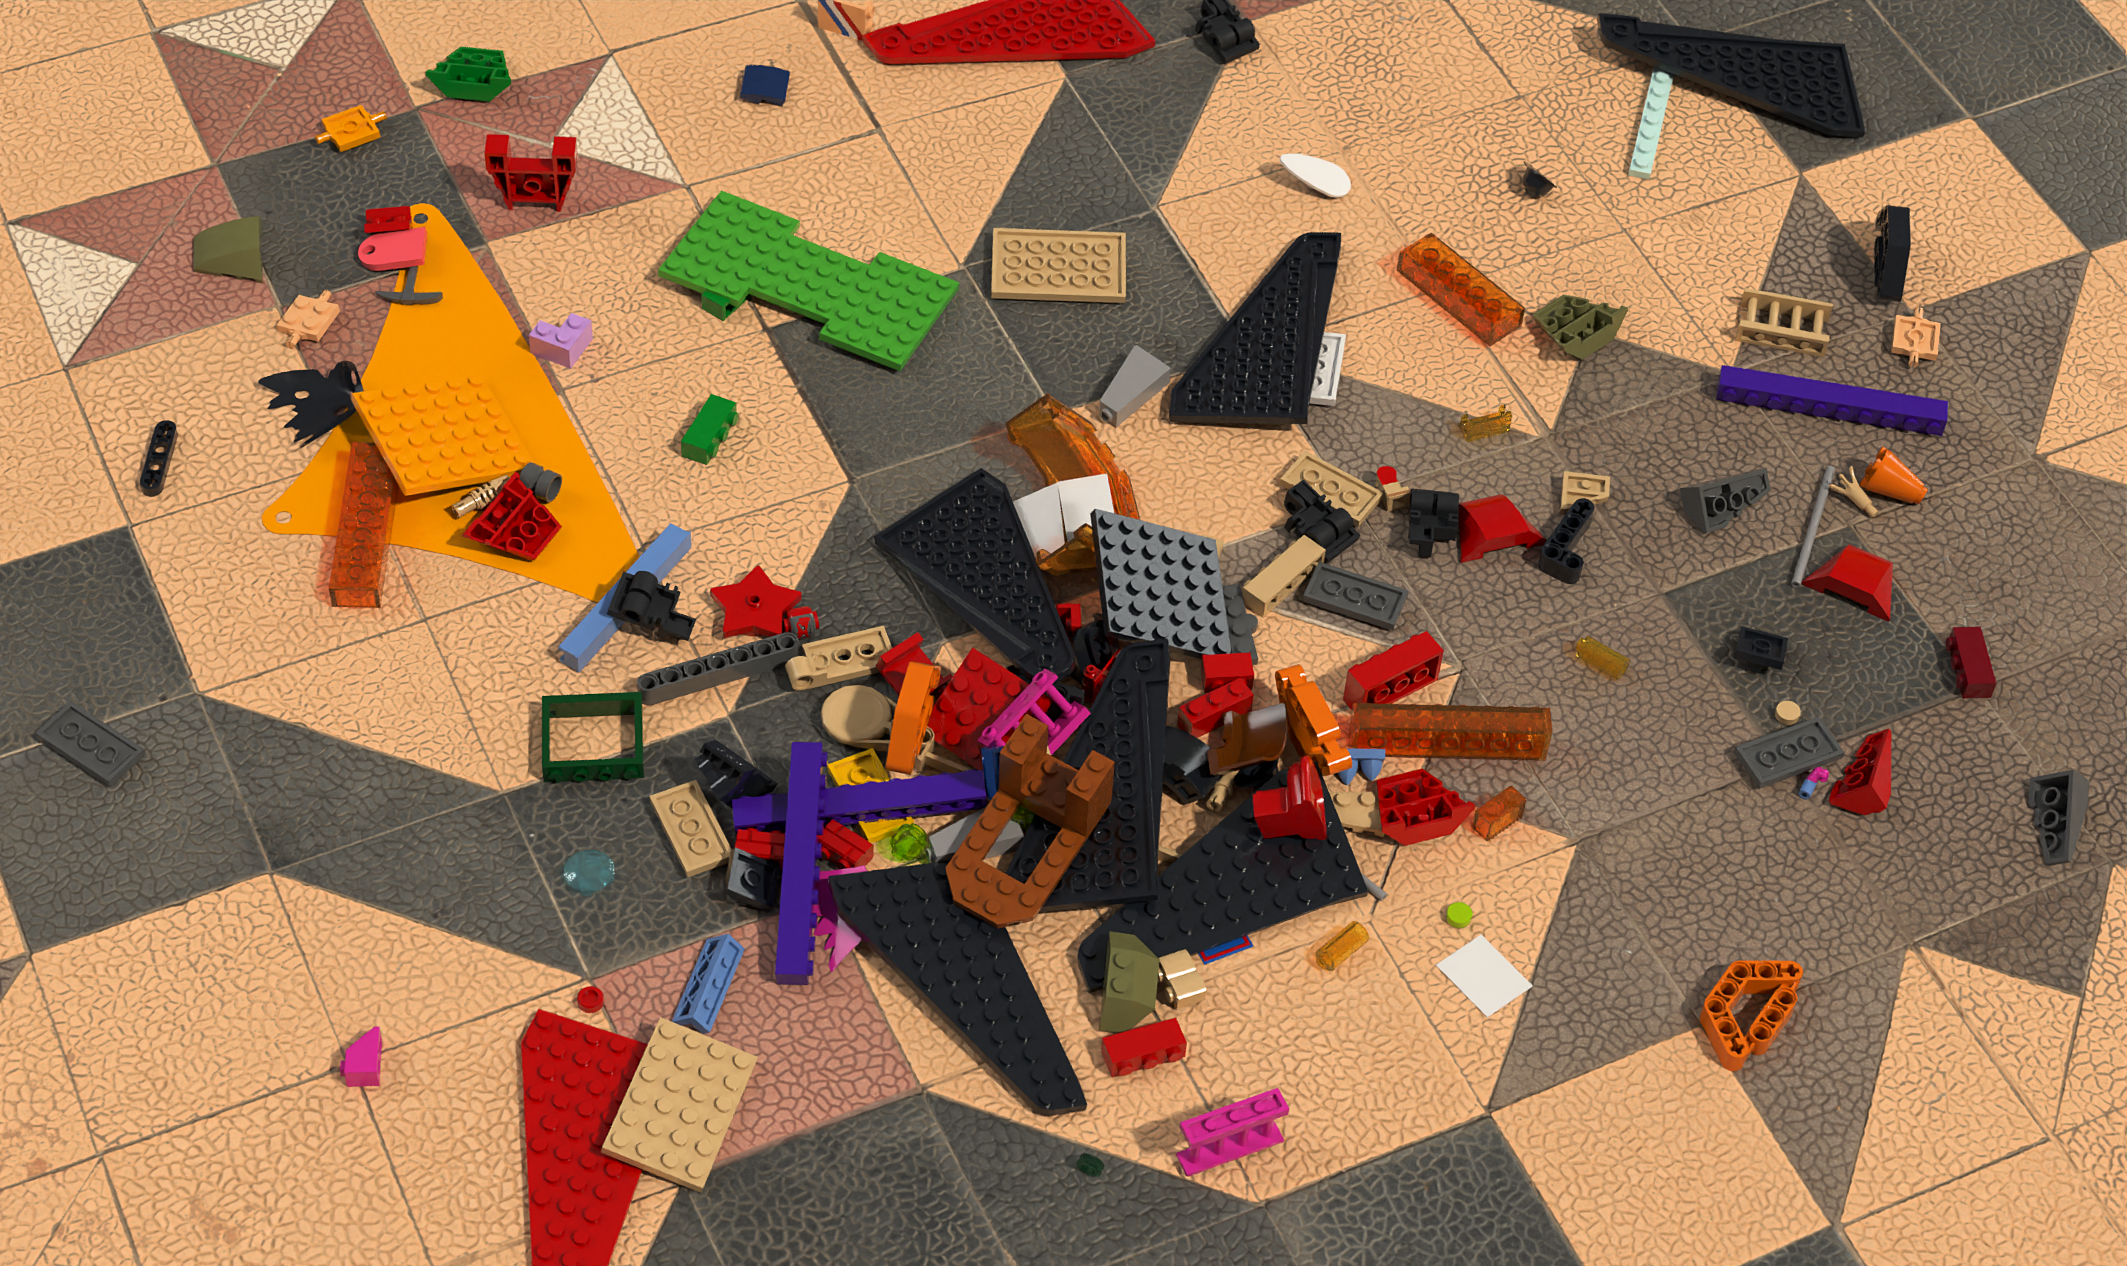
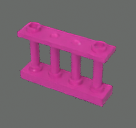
M1044 669L1034 676L1030 685L995 722L983 730L982 735L977 741L987 748L1005 746L1006 743L1001 738L1010 728L1015 731L1020 724L1018 720L1029 710L1037 720L1048 725L1047 744L1052 755L1091 713L1086 707L1075 701L1069 704L1052 685L1058 676ZM1044 692L1062 710V714L1055 722L1035 703Z
M1279 1088L1180 1122V1130L1190 1148L1177 1152L1176 1157L1186 1176H1192L1283 1143L1284 1138L1274 1120L1289 1115L1290 1109Z

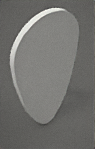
M1283 154L1279 159L1280 163L1292 175L1307 184L1306 187L1308 189H1315L1335 198L1345 196L1350 190L1351 183L1348 175L1334 163L1301 154Z

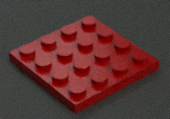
M972 647L932 708L928 727L934 732V741L978 770H983L981 748L985 746L977 741L978 738L982 735L983 730L992 725L1030 684ZM1043 693L1035 703L1046 713L1053 700ZM1027 710L1018 721L1021 722L1026 714L1032 716L1033 718H1035V716L1029 710ZM1010 728L1001 739L1007 743L1014 730Z

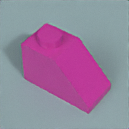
M380 1026L373 1027L346 1049L345 1060L340 1062V1075L345 1077L347 1087L380 1085L382 1054Z

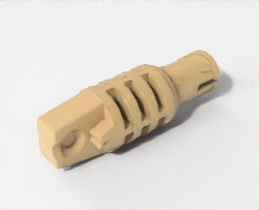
M504 475L487 482V484H483L481 487L476 488V490L470 491L468 497L451 505L453 513L457 514V518H461L475 509L482 510L484 507L489 506L499 495L510 477Z

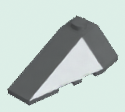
M1767 468L1680 488L1684 512L1703 533L1726 527L1731 519L1740 516L1745 508L1755 504L1771 491Z
M2075 770L2030 778L2029 803L2035 813L2036 818L2034 821L2035 825L2039 828L2041 835L2040 843L2048 866L2072 861L2088 806L2089 780Z

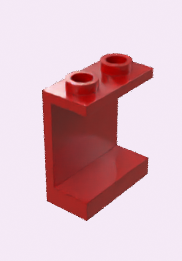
M918 632L881 655L876 664L877 669L898 696L900 695L910 661L933 665L920 648L924 639ZM950 673L946 677L940 674L937 688H931L929 695L941 696L951 681L952 674Z

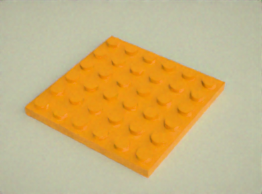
M482 374L352 393L351 401L405 496L489 482L504 475H508L511 478L515 472L520 475L523 468L529 462L534 463Z

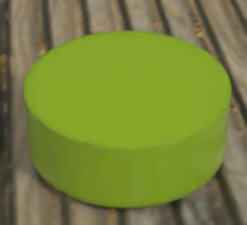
M1462 902L1451 904L1446 914L1447 922L1455 928L1467 927L1471 923L1472 909Z

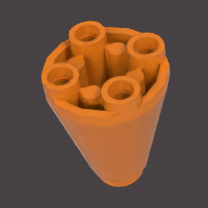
M1882 446L1875 457V462H1871L1866 468L1865 476L1862 478L1859 486L1867 491L1908 503L1914 502L1919 504L1928 489L1890 450Z

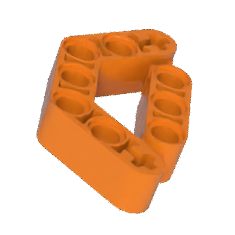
M910 661L895 709L886 770L907 775L912 774L915 758L919 756L933 708L934 696L929 695L931 688L936 689L938 686L941 667Z
M1300 664L1277 670L1275 672V681L1279 703H1284L1287 706V735L1300 759L1305 755L1310 756L1313 762L1318 763L1322 776H1329L1351 769L1352 759L1349 751L1345 747H1339L1337 740L1341 738L1338 723L1314 681L1307 682L1304 669Z
M1734 961L1707 996L1699 1018L1725 1069L1738 1071L1743 1067L1750 1054L1762 1055L1767 1052L1788 1022L1798 999L1796 990L1803 975V969L1799 963L1795 961ZM1743 994H1773L1744 1037L1731 1010Z

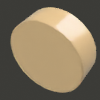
M1782 701L1777 705L1775 717L1784 725H1793L1799 720L1801 710L1792 701Z

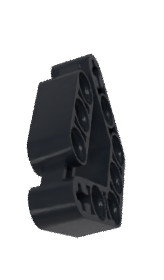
M1886 205L1878 211L1875 223V230L1881 231V236L1876 237L1874 244L1875 287H1878L1877 300L1901 302L1911 247L1909 207Z

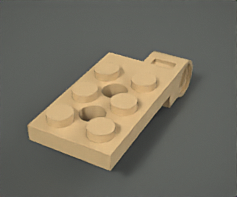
M884 626L802 644L804 656L790 659L786 663L785 668L793 689L798 691L879 673L880 671L876 667L878 659L881 655L892 649ZM868 649L871 650L873 653L870 655H864L861 652L863 650ZM847 655L850 658L848 660H840L838 657Z

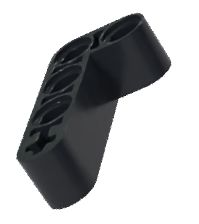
M1580 498L1574 502L1541 550L1538 563L1539 569L1543 573L1566 584L1577 583L1581 576L1584 561L1580 555L1572 552V550L1591 524L1595 507L1589 499Z

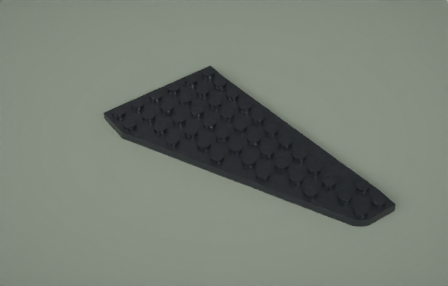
M1598 13L1597 24L1600 40L1608 49L1615 50L1648 63L1651 66L1691 80L1694 83L1704 85L1740 101L1780 115L1783 118L1808 126L1826 135L1864 137L1866 131L1845 44L1771 39L1640 21V17Z
M1309 232L1296 238L1174 386L1171 392L1170 422L1308 424V409L1341 254V232Z
M980 468L874 536L875 544L891 554L1029 680L1033 681L1037 673L1047 669L1058 676L1052 684L1055 685L1072 673L1075 668L1074 651L1007 486L1002 481Z
M1168 639L1135 642L1127 645L1120 651L1089 710L1091 714L1084 720L1063 760L1064 763L1079 770L1091 751L1094 750L1114 761L1112 800L1039 913L1158 900L1157 872L1170 677ZM1035 814L1005 874L1025 884L1062 828Z
M1317 762L1313 763L1318 772L1323 791L1327 838L1325 840L1307 839L1296 834L1264 839L1254 818L1252 794L1157 876L1158 900L1126 903L1081 943L1077 954V963L1088 993L1103 989L1109 931L1135 935L1158 958L1184 949L1187 950L1190 956L1318 909L1368 895L1369 891ZM1289 769L1276 773L1257 791L1287 787V771Z
M950 861L828 877L827 883L838 916L1030 1108L1046 1116L1086 1111L1087 1102L1080 1082L1006 927L997 929L953 903L945 869Z

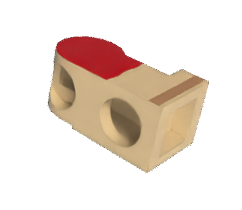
M1380 467L1376 473L1375 486L1376 489L1384 493L1382 502L1387 512L1409 507L1411 492L1408 486L1401 488L1397 480V472L1393 467Z

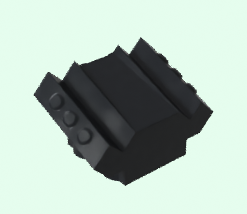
M717 740L704 743L700 749L702 755L695 759L717 798L730 808H732V800L743 796L756 797L773 792L778 784Z

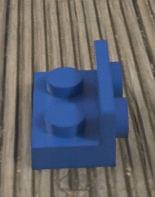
M1004 746L981 748L985 790L988 800H992L999 789L1000 752Z

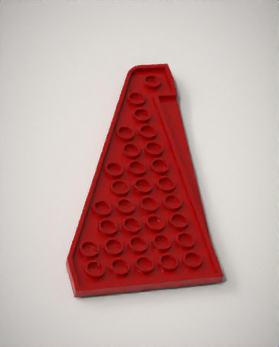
M986 0L908 24H893L863 35V43L884 64L1127 58L1155 47V39L1120 0Z
M541 1009L537 1010L521 1041L532 1266H609L643 1169L601 1153V1149L648 1044Z

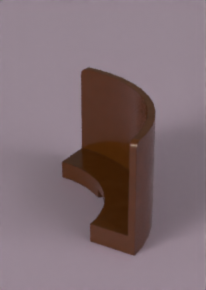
M1280 703L1242 715L1234 711L1223 713V741L1225 744L1218 749L1215 748L1207 751L1210 774L1214 776L1276 760L1282 754L1287 740L1288 715L1286 704Z

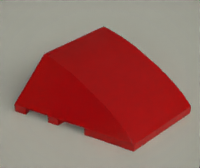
M515 472L503 486L499 495L483 514L474 520L462 537L495 547L524 559L535 561L562 526L549 510L537 501L533 496V491L523 484L520 480V475Z
M1500 494L1459 503L1458 522L1461 563L1482 559L1484 552L1524 544L1526 549L1542 546L1547 541L1505 495Z
M1849 544L1801 583V585L1822 594L1825 589H1829L1868 606L1867 613L1885 621H1890L1893 562Z
M1423 768L1377 780L1382 832L1405 846L1452 834L1475 809L1474 803L1471 801L1466 803L1460 799L1458 792H1450L1444 788L1442 781Z

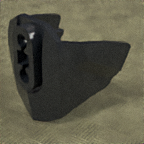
M1097 612L1093 614L1095 621L1078 629L1073 639L1069 640L1075 655V668L1069 676L1082 685L1083 672L1088 665H1094L1102 670L1119 649L1118 639L1105 636L1102 614Z

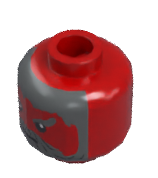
M808 606L789 609L786 615L787 618L782 619L784 632L793 633L798 639L812 637L815 635L816 630L819 629L817 612L812 611Z

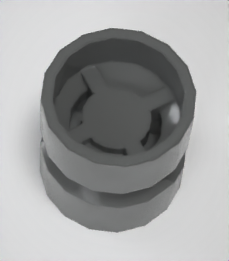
M533 462L526 464L520 473V480L527 488L533 491V495L535 494L537 498L546 502H552L558 495L562 485L561 474L549 469L544 471L542 466Z

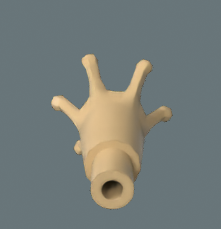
M1851 466L1849 467V472L1853 483L1848 482L1843 474H1839V477L1842 479L1840 483L1846 489L1829 484L1830 491L1846 496L1862 511L1865 510L1873 518L1879 511L1872 505V501L1860 488Z

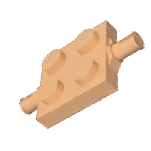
M323 290L317 299L302 295L297 296L277 324L278 332L290 335V338L286 341L287 347L293 349L301 339L319 342L340 312L339 305L327 302L332 296L330 291Z
M1919 307L1914 309V316L1912 317L1896 315L1894 320L1891 353L1910 356L1908 364L1910 367H1912V364L1913 367L1918 366V358L1936 361L1938 355L1941 323L1924 319V310L1921 307L1920 310Z

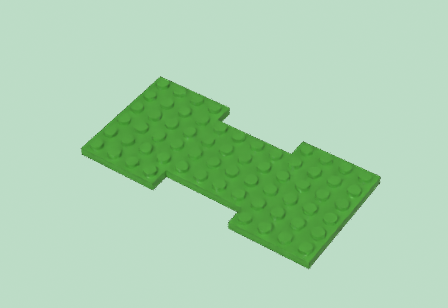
M722 190L658 269L659 277L700 293L707 291L729 299L730 304L739 307L746 296L750 294L824 323L825 326L819 333V340L898 371L903 369L959 290V282L882 252H879L869 265L794 236L800 227L799 220Z

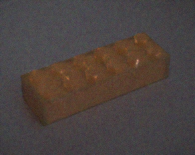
M1432 232L1399 252L1396 271L1488 346L1494 345L1522 326L1525 307Z

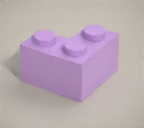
M573 313L569 315L561 327L540 320L529 334L530 353L571 369L593 340L591 320Z

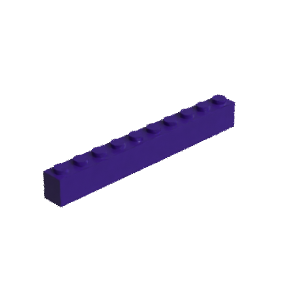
M1726 365L1721 366L1717 381L1716 400L1938 436L1943 435L1948 419V401Z
M792 742L775 969L777 985H808L809 976L814 975V960H810V954L815 952L816 937L812 936V928H817V913H813L814 905L819 903V890L815 889V881L820 882V866L816 865L817 858L822 857V843H818V836L823 835L824 829L823 820H820V812H825V797H821V791L826 790L827 777L823 775V767H828V752L823 751L822 742Z
M969 769L960 773L944 772L934 776L919 775L909 779L894 778L884 782L869 781L859 785L844 784L839 787L826 788V790L821 791V797H825V812H820V820H823L825 828L832 819L841 825L858 824L859 821L867 823L882 819L892 820L982 809L987 806L983 770ZM768 793L759 797L743 796L732 800L736 838L738 829L745 830L747 828H754L760 832L777 830L784 833L786 831L788 793Z

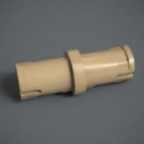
M1238 770L1223 774L1221 780L1215 783L1214 792L1206 803L1210 810L1213 811L1216 807L1215 811L1219 812L1226 799L1231 797L1235 785L1234 778L1239 772Z

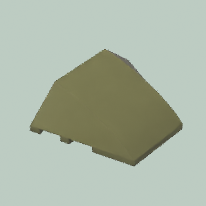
M262 216L228 221L210 227L195 235L194 272L215 276L227 274L236 276V279L243 280V277L255 279L257 283H263L261 258Z
M1563 294L1533 313L1532 317L1538 326L1565 352L1583 360L1614 340L1628 312V307L1621 306L1620 309L1609 307V303L1603 302L1596 305L1589 303V299Z

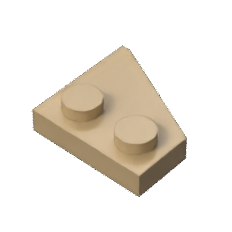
M1564 471L1560 514H1566L1574 502L1580 498L1589 499L1594 505L1608 501L1610 477Z

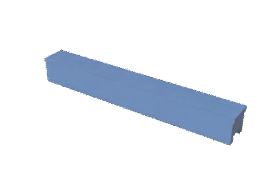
M670 523L627 570V573L635 575L638 571L650 572L657 577L659 584L692 548L691 532ZM620 579L558 646V649L564 652L560 662L576 670L578 673L625 622L607 615Z

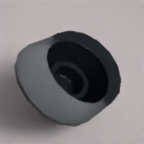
M1523 161L1527 167L1522 179L1526 194L1533 198L1536 196L1544 197L1553 188H1557L1535 167Z
M1279 757L1270 762L1239 770L1234 778V784L1240 788L1253 787L1258 790L1279 772Z

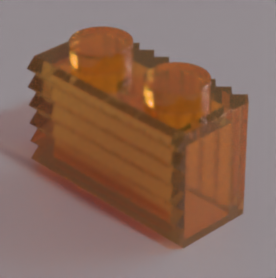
M1509 786L1475 810L1472 828L1486 841L1494 839V836L1501 834V831L1508 829V826H1512V824H1515V821L1522 819L1526 798L1513 786Z

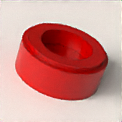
M594 986L583 988L577 996L578 1007L585 1013L598 1012L604 1005L602 991Z

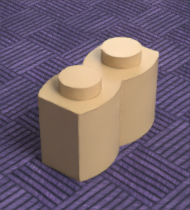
M1186 949L1159 958L1158 982H1162L1165 987L1164 993L1169 1003H1172L1176 1009L1205 1000L1207 989Z

